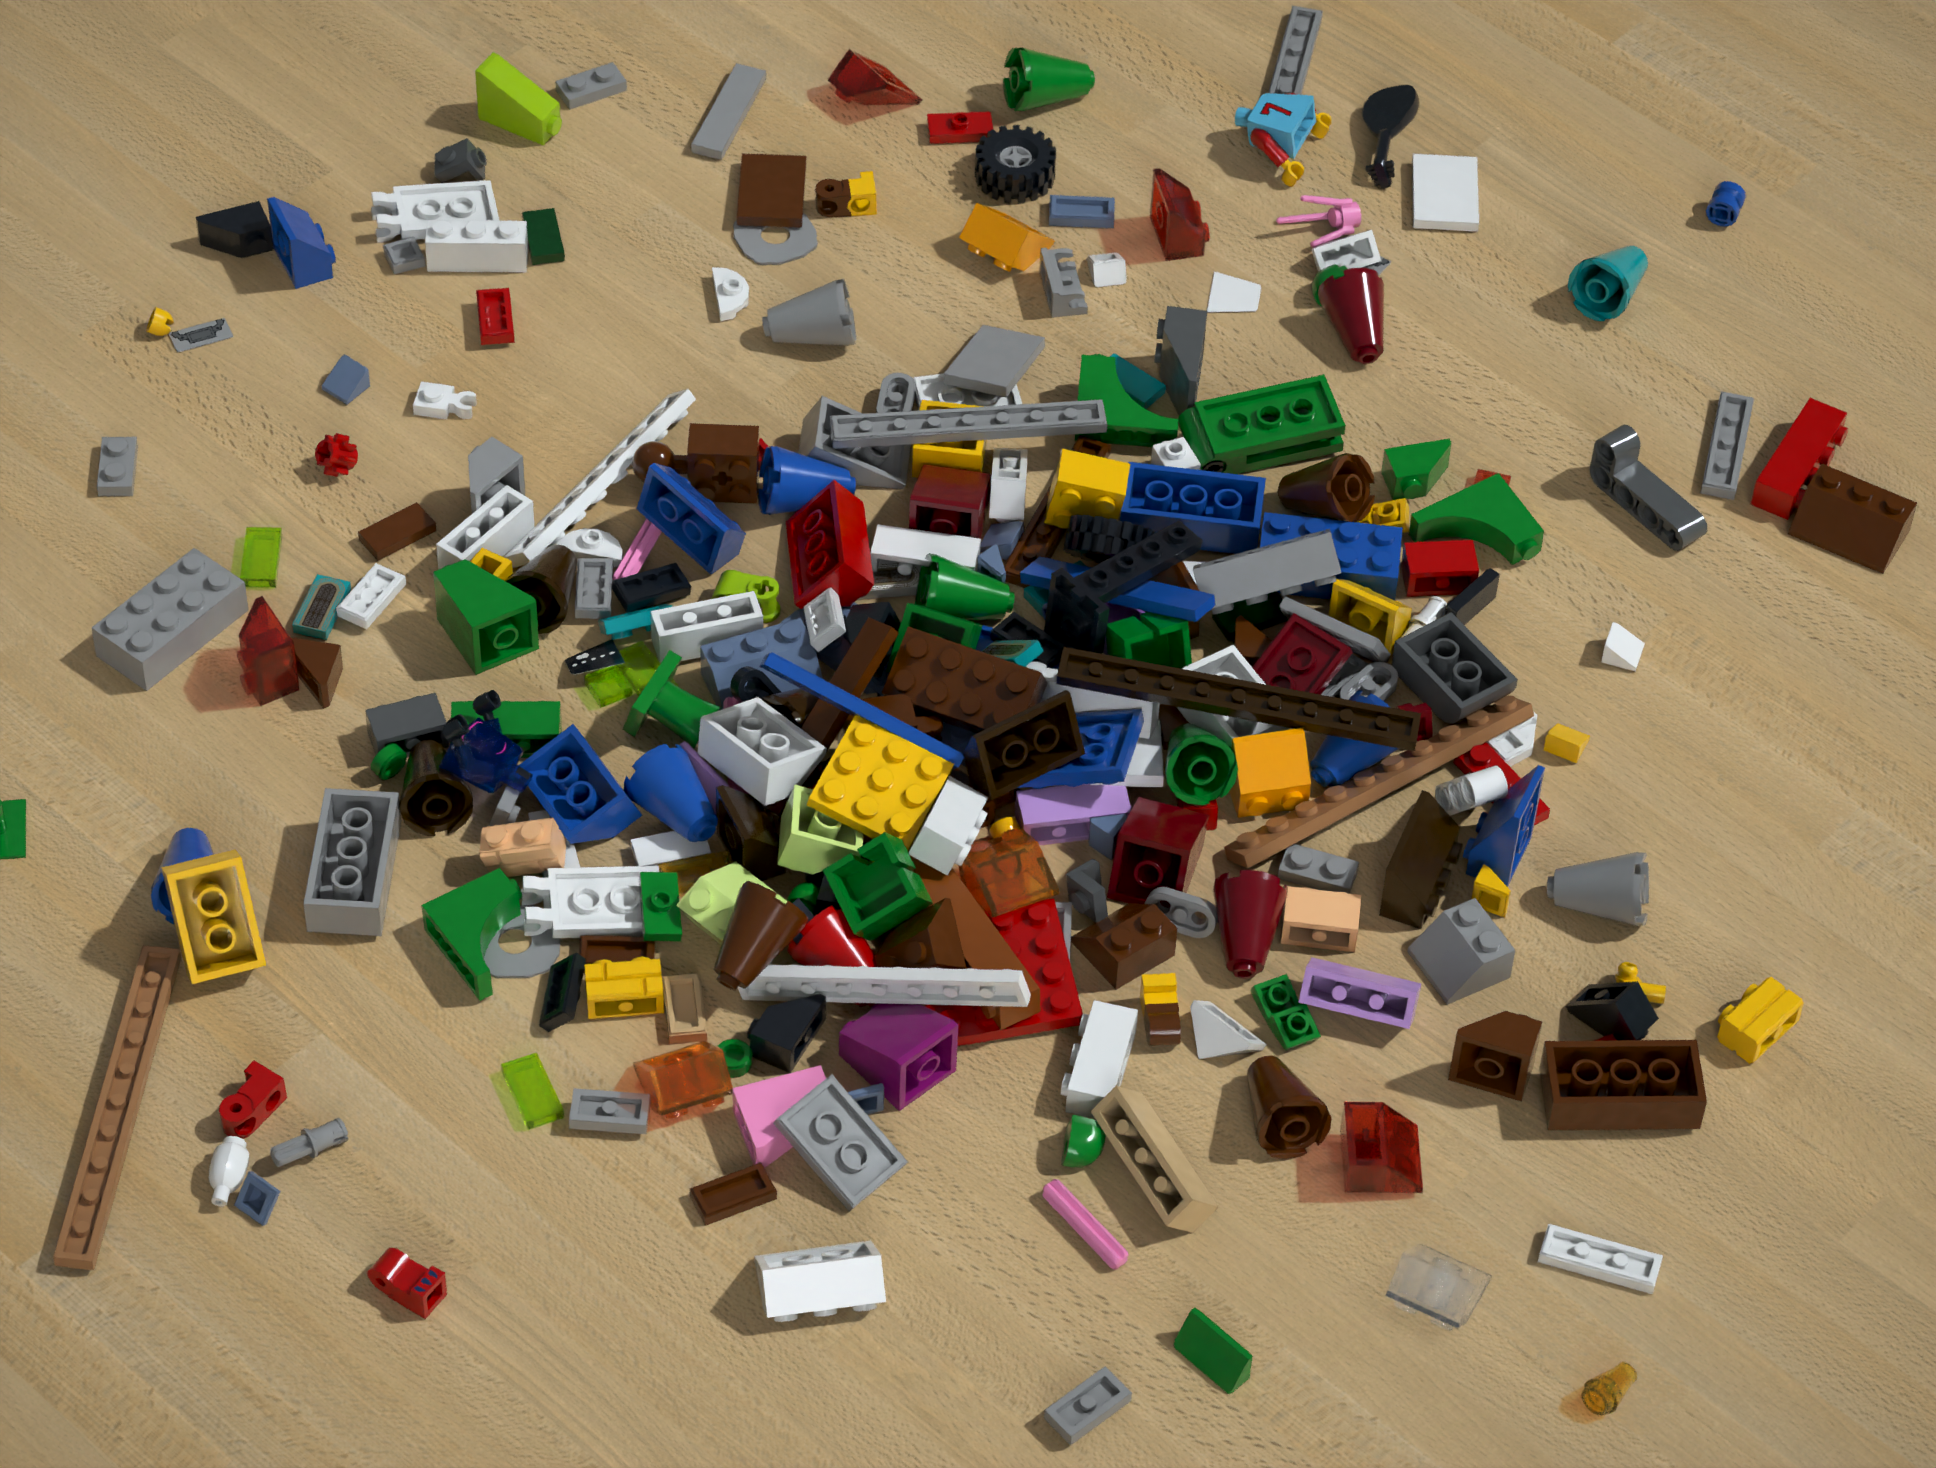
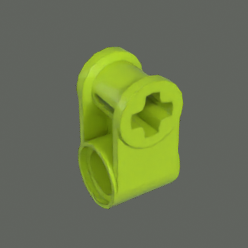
M726 570L721 574L711 599L755 591L760 608H762L763 623L773 622L779 617L781 611L780 604L776 600L779 594V584L774 578L769 576H758L742 573L737 570Z

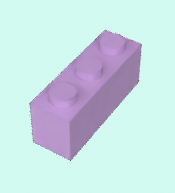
M1082 784L1076 787L1063 785L1016 791L1015 817L1021 829L1022 847L1088 840L1090 818L1126 814L1128 817L1132 810L1126 786Z
M1311 957L1305 969L1298 1002L1409 1029L1414 1020L1422 983Z

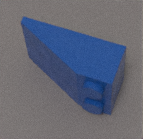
M1536 766L1508 789L1506 797L1494 801L1489 813L1482 812L1476 827L1478 835L1476 839L1469 838L1464 850L1463 858L1468 859L1466 875L1476 878L1483 864H1485L1507 887L1509 886L1532 838L1545 767Z

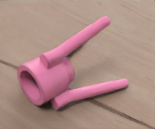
M1302 195L1300 200L1303 202L1332 205L1334 207L1325 213L1294 215L1276 219L1278 224L1329 220L1331 227H1336L1339 230L1310 243L1311 247H1316L1343 235L1354 234V228L1359 227L1361 223V210L1357 202L1352 201V198L1335 199Z

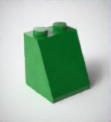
M466 559L433 572L437 620L475 675L539 649L536 600L531 595Z

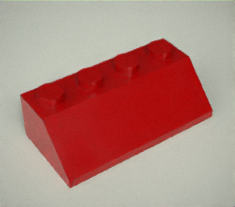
M833 480L786 521L794 604L799 609H803L806 604L830 587L839 595L841 607L850 606L859 598L865 597L874 586L864 502Z

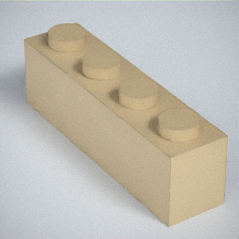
M1115 1086L1091 1110L1092 1115L1166 1226L1193 1233L1219 1207L1143 1093Z

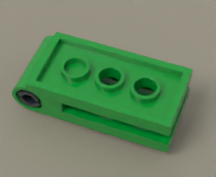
M1325 374L1198 401L1194 403V407L1185 410L1178 417V426L1182 436L1201 464L1200 470L1241 474L1343 451L1344 442L1341 435L1345 434L1346 425Z

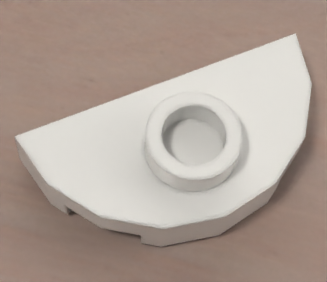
M712 267V278L720 322L736 317L737 312L748 306L749 286L745 278L737 272L727 268Z
M583 528L571 531L562 540L557 542L558 545L566 546L572 550L577 560L578 558H613V567H618L623 558V551L619 541L610 533L599 529Z

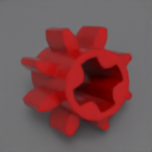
M336 433L334 436L325 435V440L318 443L315 450L317 465L325 467V475L335 477L339 474L348 475L349 470L355 467L358 461V451L356 445L349 443L350 436Z

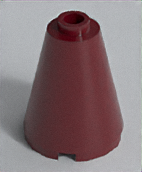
M1350 268L1343 271V277L1334 280L1332 275L1320 285L1318 290L1319 301L1351 359L1361 364H1370L1375 362L1384 350V282L1374 269Z
M1240 870L1239 877L1229 878V872L1215 879L1213 895L1226 968L1238 978H1253L1264 969L1288 891L1287 885L1285 884L1282 887L1280 885V878L1263 871Z

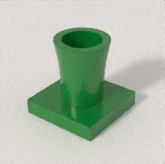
M669 650L633 704L622 730L635 737L648 716H651L695 749L699 741L701 717L719 711L721 707L702 700L672 683L682 657Z

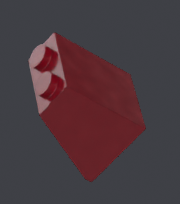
M923 464L910 496L909 529L981 539L990 502L992 474Z
M1138 797L1118 833L1107 898L1125 903L1144 904L1150 892L1159 887H1168L1187 893L1203 848L1209 815ZM1160 900L1162 906L1171 907L1167 901Z

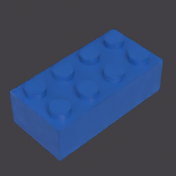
M1128 462L1130 463L1126 496L1121 508L1120 521L1141 525L1156 533L1180 521L1203 540L1200 550L1238 554L1258 547L1266 478Z
M1264 512L1260 547L1330 529L1342 572L1335 575L1336 579L1350 580L1395 600L1403 527ZM1312 581L1301 584L1302 591L1289 594L1331 600L1333 583L1316 587L1315 582Z

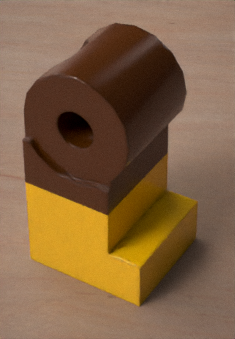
M873 171L860 172V178L841 181L824 179L818 182L815 187L816 210L822 216L877 215Z
M1176 973L1143 974L1141 976L1139 998L1148 1045H1179L1181 1041Z

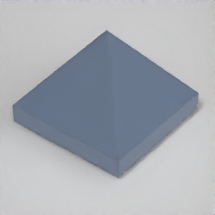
M250 1171L246 1176L234 1206L263 1226L267 1224L281 1191L253 1171Z

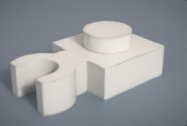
M421 381L413 403L414 415L447 419L449 413H455L459 418L471 419L472 406L477 404L476 394L470 391L455 394L454 386Z

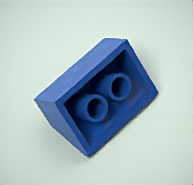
M657 463L649 466L637 505V510L711 575L739 555L746 533L735 521L730 520L711 500L705 498L686 478L681 477L671 467Z
M574 724L515 767L516 770L522 767L533 774L528 780L524 777L522 778L549 816L555 819L559 829L570 844L614 838L643 816Z

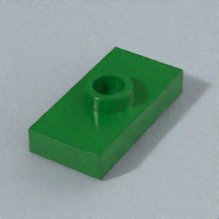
M640 872L639 890L643 941H681V912L677 907L680 901L677 872Z

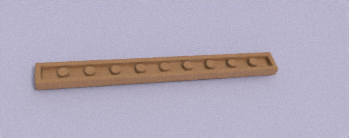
M1505 696L1495 701V704L1486 709L1476 711L1467 716V719L1455 725L1441 728L1438 734L1433 737L1417 741L1415 751L1406 750L1398 755L1389 756L1383 759L1380 765L1370 770L1356 773L1353 779L1346 783L1326 789L1323 795L1311 801L1299 803L1293 811L1283 816L1269 819L1266 825L1257 830L1239 835L1236 841L1224 846L1227 860L1247 869L1470 751L1472 747L1481 745L1534 717L1532 704L1514 696Z
M142 946L54 1252L55 1266L86 1270L95 1269L180 965V949Z

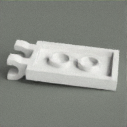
M490 180L393 186V193L372 192L371 194L373 202L371 214L373 220H376L378 227L376 229L377 243L390 241L398 234H401L402 240L415 237L416 240L425 239L427 220L500 221Z
M659 866L548 868L546 878L523 876V889H521L522 905H533L542 900L544 908L525 907L524 936L539 935L548 929H552V938H580V935L643 936L639 875L640 872H659Z

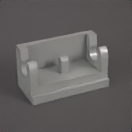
M1040 248L1039 273L1052 318L1082 315L1088 312V306L1084 299L1085 294L1081 289L1075 262H1058L1061 258L1074 256L1073 251L1068 248L1051 250Z

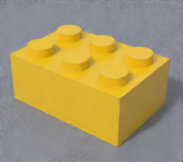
M236 849L161 867L186 974L192 984L266 966L242 858Z

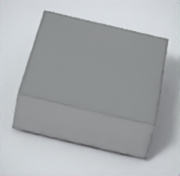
M415 237L383 245V253L394 275L425 267V258Z

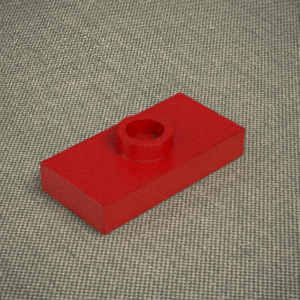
M991 111L927 114L929 143L979 142L982 136L987 137L988 132L993 129Z
M510 289L476 290L481 345L515 343Z

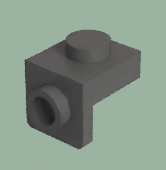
M466 138L456 144L446 146L435 153L434 176L441 183H444L469 171L477 181H482L485 179L486 156L480 148H476Z
M1091 859L1066 874L1069 902H1072V905L1079 913H1084L1097 923L1108 917L1105 888L1102 886L1100 864L1095 859Z

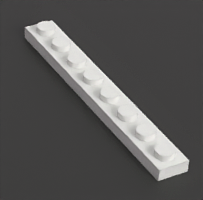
M689 389L669 394L504 556V558L512 561V568L525 565L548 546L562 540L566 535L564 530L569 525H574L582 520L587 514L585 509L589 505L602 500L607 495L605 489L610 484L619 482L627 475L626 469L632 464L635 451L644 443L662 440L668 434L667 428L671 424L679 422L688 414L687 408L696 400Z
M768 965L746 989L738 987L743 1000L792 1001L821 994L826 996V1002L1028 1007L1031 997L1022 970Z

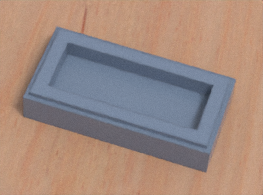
M1050 195L1049 226L1114 228L1115 198Z

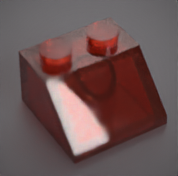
M1153 169L1150 220L1165 260L1171 261L1204 256L1205 242H1209L1210 233L1208 224L1201 220L1199 201H1194L1189 187L1162 169Z
M263 596L255 599L239 633L240 651H237V658L244 674L240 675L244 691L247 695L253 694L259 705L262 706L299 691L294 642Z

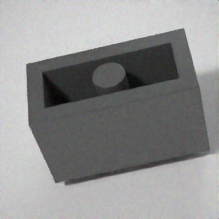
M436 693L416 696L411 699L365 710L367 731L375 755L387 745L397 744L406 752L408 758L412 747L425 740L436 741L444 748L449 747V741L443 734L447 721Z

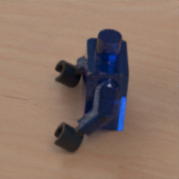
M490 690L479 695L473 701V709L478 715L483 716L484 720L478 717L468 725L466 719L461 714H458L447 721L443 734L451 744L439 767L456 774L461 779L488 793L496 792L505 783L523 793L529 785L533 774L517 765L524 751L520 746L502 734L499 719L494 718L492 712L501 706V700L495 690Z

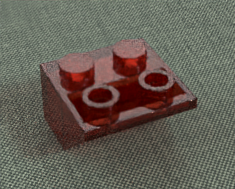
M1344 1102L1340 1134L1345 1192L1422 1193L1423 1181L1418 1125L1384 1102Z

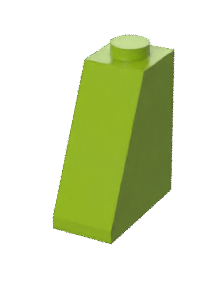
M492 52L475 70L478 119L544 146L561 129L560 103L500 55Z

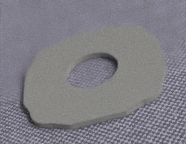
M804 213L802 228L783 227L790 233V237L787 241L780 244H771L762 239L761 233L764 229L768 228L767 226L737 225V220L733 225L734 240L743 254L758 265H781L803 258L817 248V231Z
M520 905L521 915L504 925L491 940L484 957L491 976L495 978H531L539 974H545L550 971L551 965L560 956V938H552V929H548L539 935L530 936L532 939L530 947L521 953H507L498 944L499 938L503 933L513 929L524 931L525 907L536 906Z

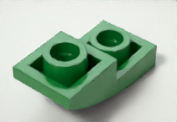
M1287 974L1259 983L1251 988L1250 992L1263 1018L1285 1051L1321 1037L1307 1004H1300L1298 1002L1299 999Z

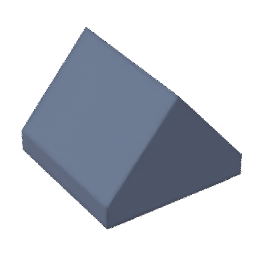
M1119 814L1090 818L1089 846L1112 860L1115 855L1118 833L1127 819V815Z

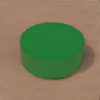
M389 744L376 754L371 763V770L381 780L390 779L402 770L407 760V754L397 744Z
M729 1039L721 1042L714 1052L716 1070L720 1074L731 1078L745 1075L752 1067V1049H750L746 1042L738 1039Z

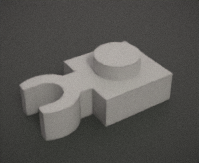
M514 775L511 776L489 826L515 823L521 809L515 804L525 783L523 779Z

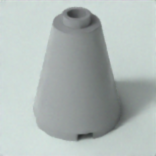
M845 280L832 281L768 309V316L762 317L765 336H771L773 342L855 345L856 329L854 315L847 299L850 296Z
M1635 852L1558 868L1555 870L1554 876H1548L1547 896L1548 898H1554L1555 906L1635 926L1646 925L1648 914H1642L1641 904L1649 903L1648 862H1644L1647 854Z

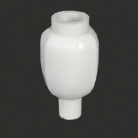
M225 1137L223 1143L215 1148L211 1159L209 1183L214 1189L211 1202L219 1207L227 1205L229 1194L235 1192L240 1187L249 1163V1152L246 1149L247 1143L239 1137Z

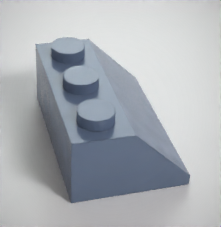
M801 618L700 646L701 676L715 704L721 707L720 710L724 709L723 702L727 697L733 698L730 689L731 680L734 674L742 667L750 666L762 671L781 692L799 688L759 667L764 656L771 652L823 679L816 650L810 644L808 631Z

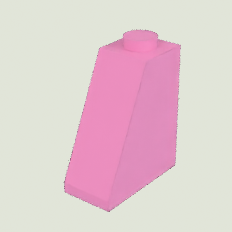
M821 1065L732 1088L733 1113L753 1165L761 1162L763 1167L766 1168L793 1147L773 1123L826 1079Z

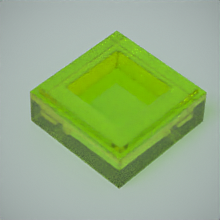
M618 665L606 667L584 676L585 685L600 708L632 696V686Z

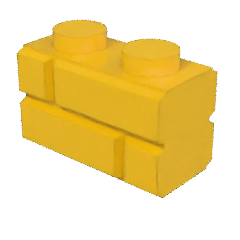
M636 957L631 961L612 962L604 959L598 960L593 964L584 965L588 1019L664 1013L660 959Z
M1772 977L1766 978L1759 986L1753 983L1746 989L1741 1002L1736 1007L1730 1004L1720 1014L1718 1018V1023L1720 1024L1717 1036L1718 1041L1731 1051L1735 1050L1736 1054L1749 1064L1754 1063L1799 1021L1804 1002L1802 998L1791 990H1785L1784 985Z

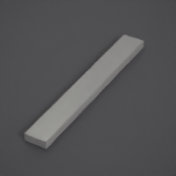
M1103 400L830 416L829 422L833 449L1107 432Z

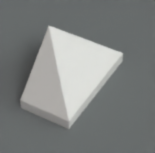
M1372 230L1330 241L1311 249L1318 272L1334 264H1337L1338 267L1345 265L1347 269L1361 268L1381 261Z
M1194 1000L1191 1004L1190 1009L1198 1059L1262 1051L1266 1046L1263 1041L1212 1002Z

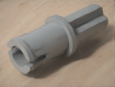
M336 1118L317 1128L310 1130L308 1128L302 1129L300 1136L272 1147L270 1154L274 1164L278 1167L307 1155L315 1158L319 1152L348 1141V1132L343 1121L340 1118Z

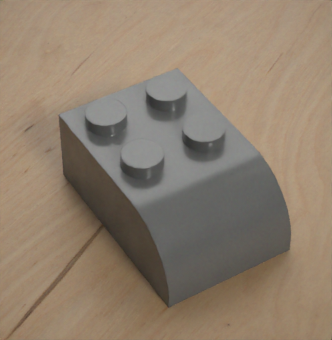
M1452 612L1395 641L1392 666L1396 669L1398 677L1423 703H1426L1432 709V712L1446 723H1455L1511 694L1516 689L1518 679Z

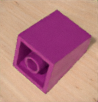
M875 1003L869 1012L857 1020L848 1022L839 1032V1056L871 1086L883 1083L884 1098L898 1111L905 1108L956 1071L958 1024L954 1020L921 1004Z

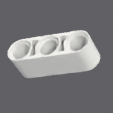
M1492 766L1439 784L1435 788L1436 801L1449 815L1504 798L1508 794L1505 775L1498 766Z

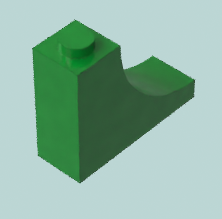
M1102 354L1082 355L1077 401L1103 400L1107 432L1075 434L1074 441L1078 439L1079 435L1106 444L1152 447V445L1164 441L1177 439L1179 419L1157 415L1137 404L1126 393L1119 381L1115 357H1106Z
M1499 473L1411 514L1409 536L1414 542H1423L1441 537L1466 538L1493 548L1504 556L1511 565L1522 560L1534 558L1541 551L1544 535L1542 527Z
M500 868L421 905L424 930L479 1001L493 995L490 969L484 961L486 950L497 932L512 919L521 915L519 902L522 899L521 889L518 883L513 878L509 880Z

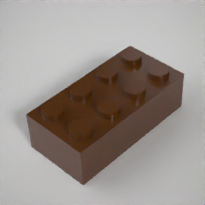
M908 626L882 694L884 696L904 694L912 699L914 712L928 717L935 715L942 722L979 733L1040 703L1048 682L1039 671Z
M1697 1040L1544 1042L1539 1071L1548 1130L1701 1128L1707 1098Z

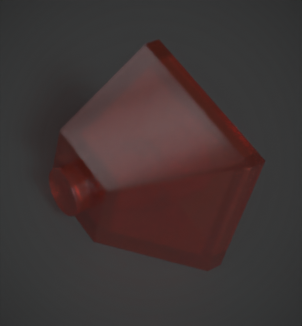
M848 49L828 78V81L837 88L834 93L849 104L854 100L862 105H919L923 100L883 64Z

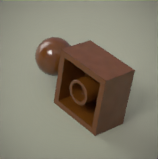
M690 423L687 455H674L671 448L662 442H647L641 445L634 453L632 459L633 471L636 477L644 483L649 466L657 463L671 467L678 474H688L690 484L712 502L757 504L759 485V426Z

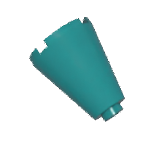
M1629 245L1581 261L1569 274L1567 285L1569 292L1572 290L1575 298L1573 302L1575 307L1586 317L1596 321H1605L1606 319H1614L1620 316L1627 308L1648 268L1647 256L1640 248Z

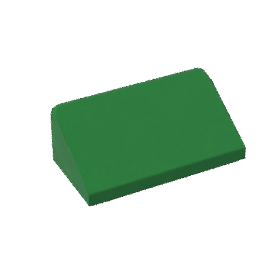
M1194 1307L1189 1312L1174 1341V1348L1221 1389L1231 1394L1250 1379L1253 1356L1198 1308Z

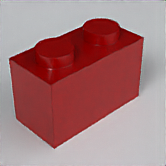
M1473 540L1404 543L1401 570L1407 597L1459 595L1479 576V566Z

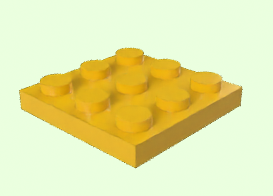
M855 714L806 805L872 839L884 832L901 839L907 851H909L950 775L954 764Z

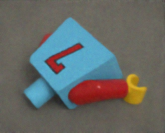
M1265 93L1261 95L1253 109L1239 107L1235 114V125L1246 127L1248 130L1249 144L1266 154L1277 167L1281 166L1284 169L1281 179L1289 187H1293L1298 179L1302 177L1304 166L1297 161L1290 162L1288 158H1295L1310 131L1317 138H1324L1332 122L1329 114L1322 112L1316 114L1314 96L1298 95L1296 93Z

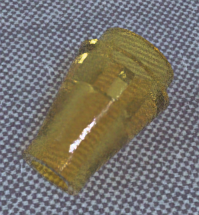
M1620 1362L1616 1367L1588 1380L1582 1391V1400L1588 1410L1600 1416L1615 1412L1631 1385L1637 1380L1635 1369L1626 1362Z

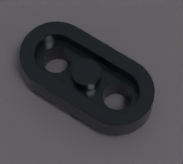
M750 666L740 668L734 674L730 684L731 693L739 703L756 697L761 699L764 696L781 692L762 671Z

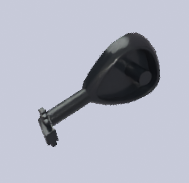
M1410 85L1392 86L1377 91L1369 96L1363 106V119L1371 133L1378 138L1374 162L1372 165H1366L1365 169L1369 176H1371V179L1374 180L1375 186L1380 185L1381 189L1390 187L1392 183L1391 178L1395 177L1393 160L1387 161L1390 141L1414 119L1419 109L1418 94L1413 86Z

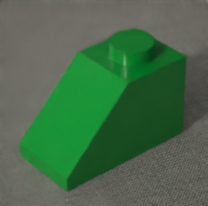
M1450 438L1384 449L1381 473L1392 500L1402 498L1415 499L1425 497L1448 468L1452 445Z

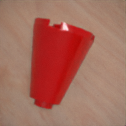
M830 906L813 917L800 932L803 938L798 944L792 940L787 951L792 959L802 966L877 967L875 956L866 939L853 934L841 907L840 910H836L833 906ZM855 1003V1004L858 1005L859 1007H865V1006L868 1005L870 1008H872V1006H873L875 1003Z

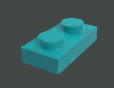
M663 604L599 619L600 633L605 635L611 634L612 640L632 636V629L645 626L646 632L651 631V611L669 608L672 605Z

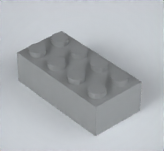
M1330 529L1201 563L1193 567L1198 589L1201 592L1211 593L1215 596L1216 605L1211 609L1213 615L1230 611L1234 607V602L1245 599L1247 605L1268 600L1267 593L1280 590L1281 596L1302 591L1301 584L1314 581L1316 587L1336 582L1335 575L1342 573Z
M193 548L92 627L96 656L148 691L248 611L245 582Z
M325 788L304 898L307 932L382 936L402 821L398 792Z

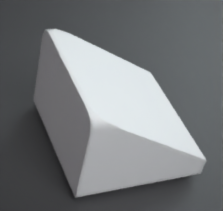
M1119 253L1089 255L1087 257L1089 271L1093 284L1096 287L1126 283V263Z
M1613 622L1604 646L1601 662L1636 672L1645 643L1621 625Z

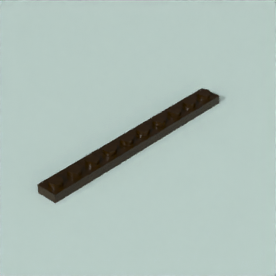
M1063 647L1056 684L1293 729L1303 728L1304 731L1415 751L1421 713Z

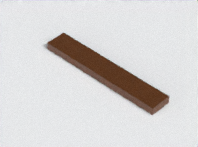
M1079 435L1071 451L1108 459L1111 454V445ZM1051 485L1004 565L1006 571L1005 582L1022 588L1029 587L1030 585L1021 583L1020 572L1038 557L1051 559L1068 529L1044 523Z
M868 617L829 683L860 698L899 632L889 625ZM818 699L801 729L826 747L827 752L849 714ZM819 764L802 784V787H806ZM789 797L767 806L761 802L760 804L763 809L769 810L771 813L781 817Z

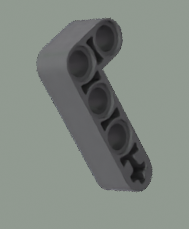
M1623 424L1595 441L1590 464L1591 478L1598 488L1668 547L1679 551L1707 533L1706 520L1695 507L1638 461L1640 452L1639 436L1632 427Z

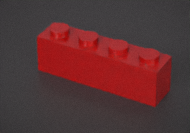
M1809 398L1756 480L1751 505L1789 520L1794 510L1799 508L1808 484L1821 464L1829 466L1835 453L1834 447L1836 445L1841 447L1848 433V428L1844 426L1847 412Z

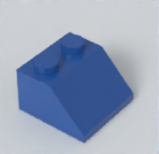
M275 197L267 198L273 248L295 289L333 278L332 264L336 263V257L332 246L324 243V235L320 224H314L307 211Z

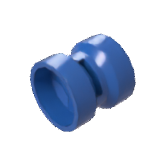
M1731 181L1719 183L1715 187L1712 199L1706 208L1708 219L1721 227L1733 225L1746 198L1743 188Z

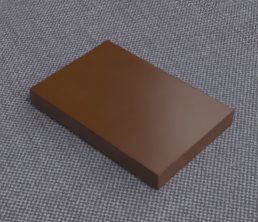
M742 153L737 225L802 228L806 156Z

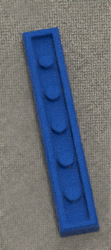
M1038 557L1020 572L1021 583L1049 589L1051 573L1063 568L1073 577H1076L1091 569V567ZM1146 580L1107 602L1197 622L1216 605L1214 594Z
M773 652L766 654L759 666L853 717L856 714L954 764L952 769L959 768L964 758L963 753Z

